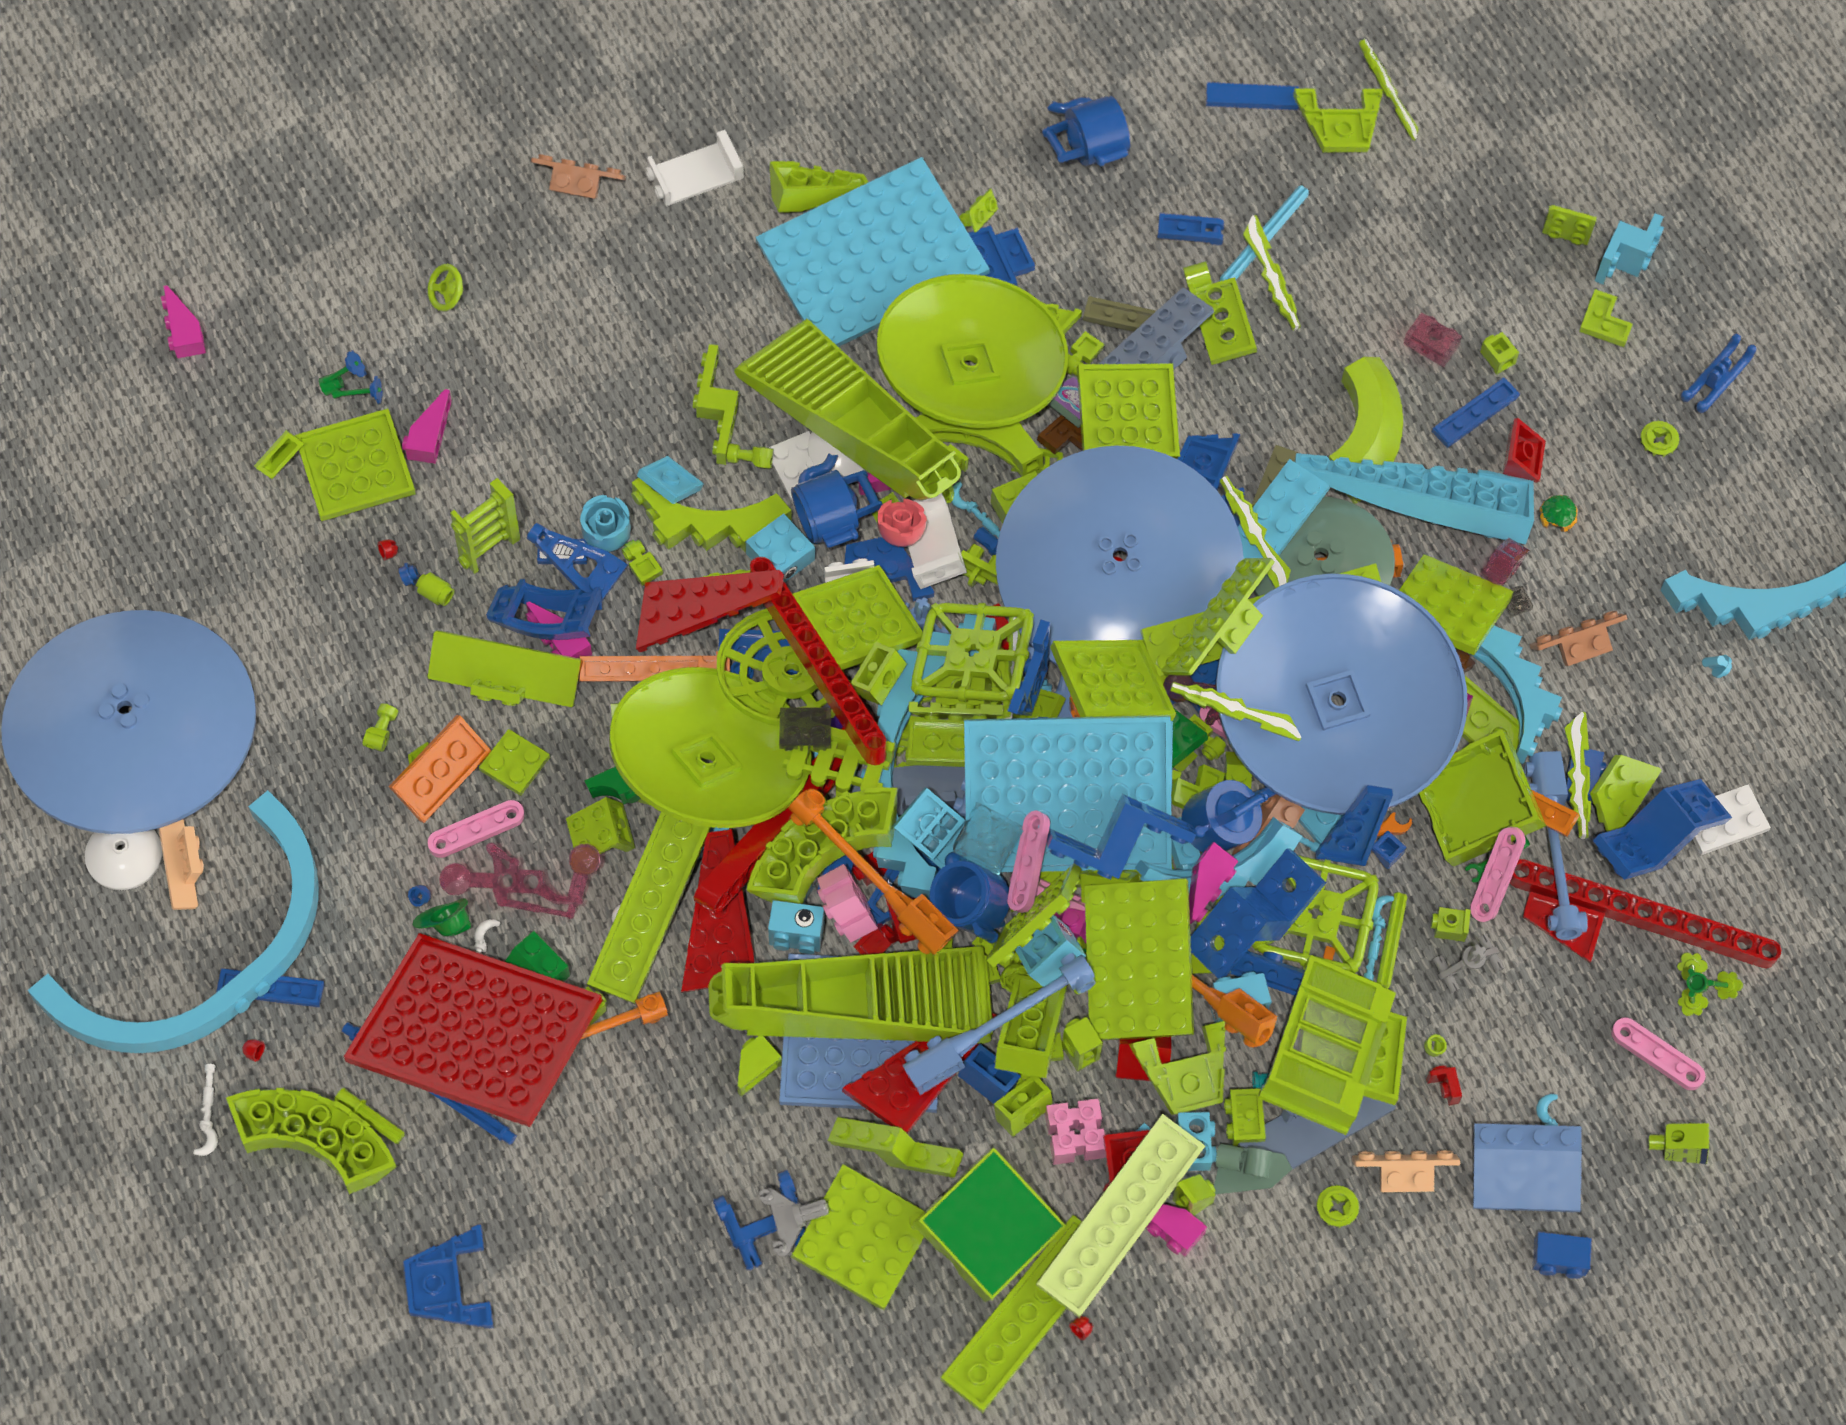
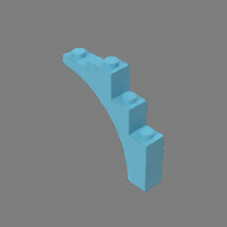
M1493 626L1476 654L1471 656L1487 666L1501 681L1511 697L1519 723V745L1516 753L1520 763L1524 764L1527 755L1532 757L1538 743L1533 741L1535 736L1541 737L1544 728L1549 729L1552 721L1558 722L1563 708L1559 707L1562 697L1540 689L1539 686L1543 678L1538 675L1542 667L1519 658L1523 647L1518 645L1522 636Z
M1273 817L1258 837L1247 847L1232 856L1238 860L1234 867L1236 873L1228 883L1224 881L1219 887L1222 892L1217 899L1226 894L1231 887H1245L1248 881L1257 886L1286 849L1294 851L1302 835L1294 828ZM1142 860L1135 867L1142 875L1140 879L1143 882L1187 879L1190 891L1192 869L1174 870L1162 868Z

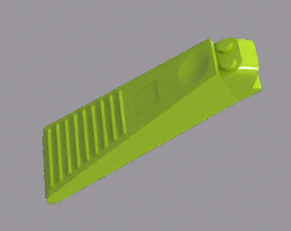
M809 319L796 324L734 369L736 376L904 498L907 496L918 500L934 498L960 478V468L953 458L956 454L955 451L935 437Z
M977 946L941 949L935 955L932 953L924 954L921 951L752 964L724 963L722 964V972L714 975L709 983V1013L712 1019L730 1029L747 1030V1035L899 1041H930L932 1038L940 1036L944 1040L972 1029L975 1030L992 1019L987 956L984 955V948ZM993 1031L982 1037L978 1043H989Z

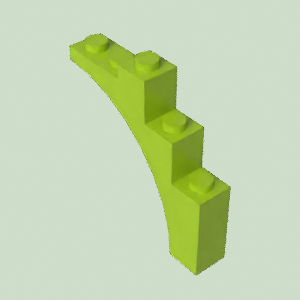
M920 412L918 417H915L940 441L963 443L982 448L1009 463L1021 476H1025L1043 467V452L1019 422L1000 427L972 428L949 424L934 419Z
M640 478L632 482L631 496L638 505L642 504L646 508V514L653 522L654 532L652 535L659 545L664 544L668 550L691 535L694 543L697 546L702 545L706 551L729 537L736 548L740 546L746 552V541L779 516L785 514L792 521L791 509L777 493L761 502L743 508L725 511L701 510L678 503L672 504L662 495L651 489Z

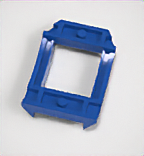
M520 579L516 586L509 587L507 584L498 588L486 616L490 622L534 638L567 640L591 637L588 629L596 610H602L601 589L598 586L594 588L593 592L582 593L581 589L553 590L533 586L526 583L525 579ZM520 602L525 605L527 602H531L541 608L566 612L562 623L554 624L534 623L514 618Z

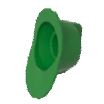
M462 898L452 903L432 907L419 914L413 920L412 925L418 929L433 927L444 937L455 936L465 932L471 927V922L465 909L468 900Z

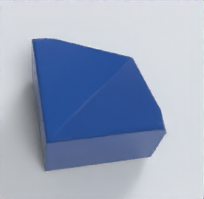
M1387 831L1374 843L1372 851L1388 870L1405 853L1407 847Z

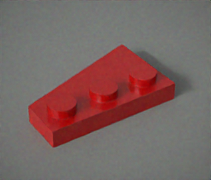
M1530 892L1523 918L1591 963L1605 913L1574 905L1578 907L1579 912H1586L1587 932H1582L1578 938L1572 940H1562L1557 938L1556 931H1549L1548 916L1553 915V910L1559 907V900Z

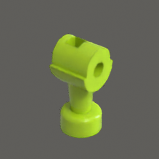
M730 443L727 450V462L738 463L739 459L750 461L757 467L772 468L774 449L753 446L752 450L741 449L738 444Z
M385 703L380 704L377 710V715L380 718L375 727L368 728L363 738L364 747L381 752L385 750L389 741L390 732L387 731L389 721H394L398 715V710L395 707Z

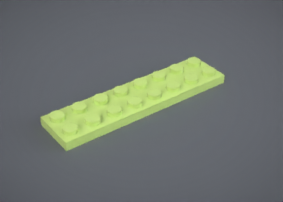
M1162 1114L1036 1285L1076 1316L1080 1317L1174 1190L1177 1183L1199 1156L1205 1145Z

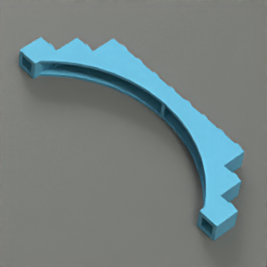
M1846 562L1831 572L1813 580L1788 587L1771 589H1745L1724 586L1691 576L1684 570L1665 579L1661 592L1675 613L1682 610L1688 612L1698 605L1712 627L1720 623L1721 625H1726L1735 619L1749 640L1755 637L1761 639L1767 636L1771 629L1775 627L1779 629L1784 628L1791 623L1792 619L1796 617L1804 618L1812 612V609L1818 606L1824 608L1833 601L1832 599L1838 596L1840 598L1846 597Z
M966 614L964 623L960 622L958 628L974 629L977 616ZM985 617L983 630L996 631L995 618ZM933 631L930 644L948 646L951 634ZM903 649L897 652L907 665L883 704L878 705L877 716H880L877 725L884 734L886 741L895 743L892 764L890 763L888 771L883 770L879 783H883V787L893 788V769L897 747L903 730L912 715L909 712V702H918L919 704L924 697L920 694L916 695L911 690L912 674L918 652ZM971 650L968 653L969 656H973L974 653H979V651ZM927 655L922 680L943 667L946 656ZM866 769L862 770L861 778H864ZM895 829L892 847H874L873 857L877 859L878 867L900 871L898 886H901L903 894L914 898L923 894L930 900V887L937 874L936 867L929 866L916 851L912 843Z

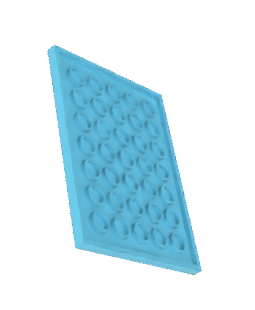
M922 157L756 236L758 246L802 321L809 319L838 347L878 328L889 305L901 293L915 284L944 275L975 274L985 276L990 273L988 265Z
M1170 715L964 720L966 859L969 862L994 872H1013L1023 822L1027 814L1032 811H1040L1049 817V829L1096 849L1122 794L1171 815ZM1145 823L1123 870H1136L1135 867L1140 860L1157 867L1172 869L1171 835L1164 831L1161 834L1153 832L1147 828L1148 824ZM1046 842L1041 871L1067 870L1075 859L1068 856L1060 858L1051 854V849L1047 847ZM1011 849L1010 854H1009L1007 860L1005 861V863H1004L1003 866H1002V863H1003V861H1004L1005 856L1007 855L1008 851ZM1088 866V869H1085V868L1080 867V868L1082 869V871L1091 870V869H1092V870H1097V869H1095V868H1093V867H1090V866Z

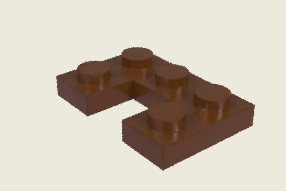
M1060 415L1038 434L1037 441L1054 455L1069 442H1072L1082 450L1081 427H1076L1063 415Z

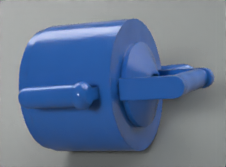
M1104 96L1095 100L1088 97H1080L1067 103L1052 101V104L1048 106L1047 110L1051 112L1065 114V121L1049 126L1042 131L1043 136L1048 139L1055 151L1059 162L1078 158L1083 166L1094 163L1103 166L1106 163L1128 155L1130 148L1128 125L1119 103L1113 96ZM1064 130H1067V140L1073 149L1067 152L1055 135Z
M828 453L823 463L805 469L799 475L798 484L791 488L794 507L808 540L812 544L824 542L827 548L857 539L858 518L879 510L883 505L878 500L865 470L844 477L837 470L829 472L835 466L838 455H831L830 453ZM859 481L870 505L857 510L855 493L847 485Z
M1225 780L1193 795L1184 806L1182 812V820L1192 824L1196 832L1192 845L1199 851L1204 852L1212 843H1216L1223 850L1228 851L1249 842L1258 834L1261 828L1262 809L1260 804L1276 795V793L1267 787L1253 792L1241 782Z
M961 850L959 853H949L945 857V866L936 874L932 881L929 896L930 902L956 928L975 934L989 943H995L998 940V933L994 929H999L1006 925L1004 919L1009 910L1007 902L1009 888L1005 880L998 873L967 861L965 850Z

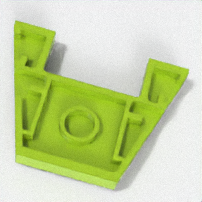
M1295 88L1293 97L1322 152H1368L1383 89H1362L1361 100L1363 109H1319L1315 88Z
M1224 1021L1201 1026L1208 1051L1206 1054L1161 1064L1155 1038L1130 1044L1131 1050L1171 1115L1223 1103L1225 1074L1223 1061L1224 1052H1226V1046L1224 1047L1226 1031Z

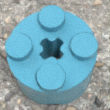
M607 495L593 497L585 503L580 516L583 539H585L587 544L608 552L621 548L629 540L631 533L629 510L625 503L616 497L614 499L607 497Z

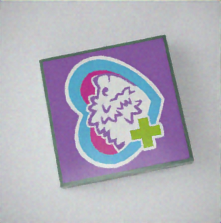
M1071 376L1063 382L1057 395L1049 405L1079 428L1081 423L1077 378Z

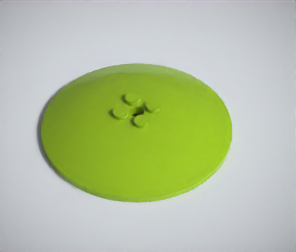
M951 274L924 280L905 290L885 311L880 321L876 342L877 357L881 370L888 383L903 400L934 419L963 427H1000L1033 416L1047 406L1057 395L1064 382L1068 367L1069 354L1066 338L1060 324L1049 309L1037 298L1020 287L983 275ZM972 361L973 363H975V365L969 366L964 362Z
M678 668L664 671L642 680L624 695L617 705L611 720L609 731L611 756L626 784L635 794L655 809L675 819L694 825L714 828H736L766 821L780 814L791 805L802 792L809 775L802 772L799 779L791 780L786 775V768L783 767L784 758L790 759L794 748L790 746L791 738H794V727L766 724L754 720L739 711L724 695L719 685L717 669ZM724 670L728 688L742 686L739 674ZM748 678L749 684L757 683ZM768 689L756 692L761 699L770 704H773L777 697ZM748 695L735 697L744 706L757 713L767 716L770 711L755 703ZM780 713L777 718L797 719L798 717L796 714ZM809 751L805 764L811 765V751ZM701 758L711 760L712 763H705Z

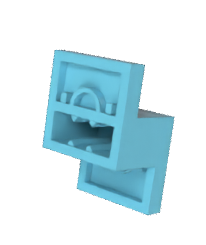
M1655 213L1647 231L1620 221L1603 256L1595 282L1604 284L1606 277H1612L1615 268L1636 277L1639 276L1641 269L1646 271L1664 230V227L1660 226L1663 216Z
M926 787L892 826L940 869L945 866V857L949 853H959L966 848L965 820ZM965 826V829H964V831H963L961 837H960L959 840L957 841V838H958V836H959L961 830H962L963 827Z

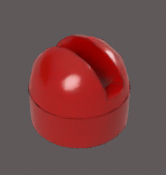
M386 539L377 543L383 560L396 556L398 546L394 540Z
M256 1039L247 1040L242 1047L243 1054L249 1060L257 1062L264 1053L265 1043Z
M1085 1316L1077 1317L1069 1324L1071 1332L1080 1340H1085L1093 1331V1324Z

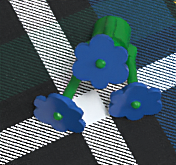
M354 350L347 352V357L345 358L346 366L319 378V385L325 396L332 394L333 398L336 399L341 396L370 393L371 397L377 401V404L382 402L381 380L377 376H374V381L370 384V388L341 391V388L344 387L341 375L350 371L354 375L357 374L360 378L367 375L360 356Z

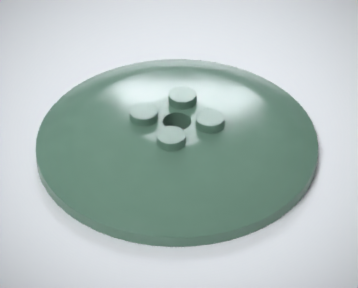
M1333 497L1322 498L1279 555L1291 569L1288 582L1313 575L1339 574L1376 563L1381 582L1391 586L1395 569L1393 546L1387 532L1379 521L1358 505ZM1323 552L1328 557L1325 560H1317L1314 555ZM1267 573L1254 590L1256 596L1267 594L1275 589Z

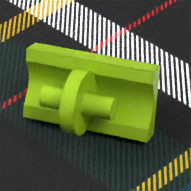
M973 544L967 552L964 550L961 552L966 568V573L962 575L969 578L968 586L974 587L977 582L984 586L987 580L998 585L996 555H993L988 563L981 560L984 555V549L976 544Z

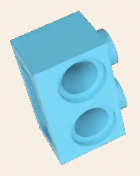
M1210 1112L1178 1113L1176 1124L1205 1145L1201 1151L1204 1157L1196 1158L1187 1171L1210 1170L1212 1162H1216L1217 1156L1216 1146H1211V1137H1215V1122L1210 1121ZM1198 1125L1201 1127L1202 1132L1193 1133L1189 1127Z

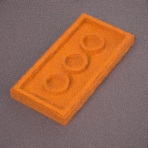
M456 715L390 784L389 788L420 822L425 823L492 750L460 715Z

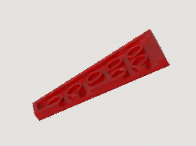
M781 570L645 582L636 650L644 652L651 645L656 643L661 645L676 635L682 634L684 636L718 622V618L726 615L731 617L738 614V610L748 606L756 607L781 597L784 574Z
M732 829L709 832L707 834L697 888L735 847ZM742 888L722 911L717 914L695 902L681 993L709 989L710 980L714 975L722 972V964L755 963Z
M916 1041L885 1060L884 1064L873 1071L863 1074L862 1078L844 1086L842 1092L889 1126L902 1128L908 1134L954 1075L920 1095L902 1066L907 1063L904 1057L908 1053L918 1050L921 1054L929 1049L927 1046L929 1041ZM977 1043L961 1057L963 1063L980 1043Z

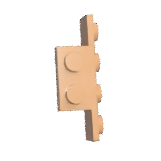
M184 819L158 828L173 910L197 908L195 882L203 873L204 868L203 860L199 859L198 854L200 846L199 837L195 836L194 826H185Z
M1449 1150L1437 1151V1154H1427L1425 1151H1412L1411 1155H1401L1398 1151H1387L1385 1155H1374V1152L1363 1151L1359 1152V1155L1352 1156V1162L1356 1167L1380 1166L1381 1192L1434 1191V1166L1460 1165L1459 1157Z

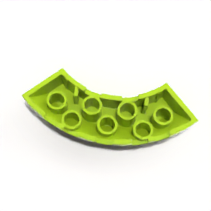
M1362 357L1344 368L1341 379L1355 408V426L1347 441L1329 456V460L1335 461L1339 457L1349 458L1350 462L1361 463L1362 459L1372 460L1373 464L1383 465L1384 461L1394 462L1399 451L1403 433V408L1396 383L1381 358ZM1346 494L1353 504L1361 501V499Z
M873 787L864 788L863 791L853 793L843 792L841 796L827 801L825 799L823 804L825 810L821 816L856 851L871 847H892L895 832L892 826L896 823L897 788ZM791 819L781 828V832L772 842L769 841L766 845L765 852L760 860H757L751 873L747 892L771 903L774 900L803 904L804 898L817 876L827 866L845 854L814 823L807 827L804 824L799 826Z
M276 1088L275 1090L256 1089L226 1097L247 1154L267 1148H290L309 1153L325 1162L338 1174L349 1194L376 1184L397 1167L389 1149L381 1137L370 1127V1124L337 1101L334 1102L310 1091L284 1090V1088Z

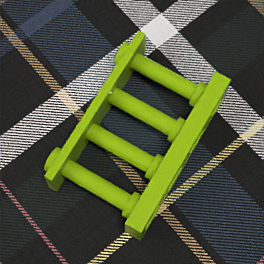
M498 478L489 483L491 489L490 498L462 518L455 510L450 512L452 519L451 527L454 530L459 554L457 559L464 569L467 570L469 568L474 574L478 572L476 559L501 540L505 541L508 539L512 545L521 540L514 496Z

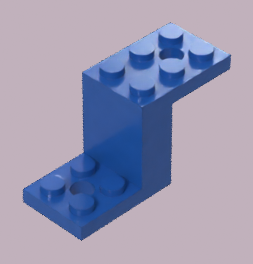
M1701 779L1664 788L1625 827L1601 833L1593 842L1597 845L1600 854L1606 857L1614 866V871L1626 880L1662 869L1700 831L1726 824L1732 816Z
M1122 794L1097 849L1052 829H1049L1047 847L1051 849L1050 853L1057 857L1064 858L1068 856L1075 859L1073 863L1082 868L1088 869V866L1097 869V873L1105 878L1111 879L1113 876L1119 879L1145 823L1148 824L1147 828L1159 834L1162 831L1169 833L1172 840L1184 844L1185 841L1192 844L1196 832L1192 824Z
M1286 849L1256 887H1231L1191 935V953L1218 979L1226 977L1255 941H1279L1327 882L1292 849ZM1289 878H1293L1296 882V888L1293 892H1289L1286 889V881ZM1217 936H1221L1224 939V947L1220 951L1214 945Z

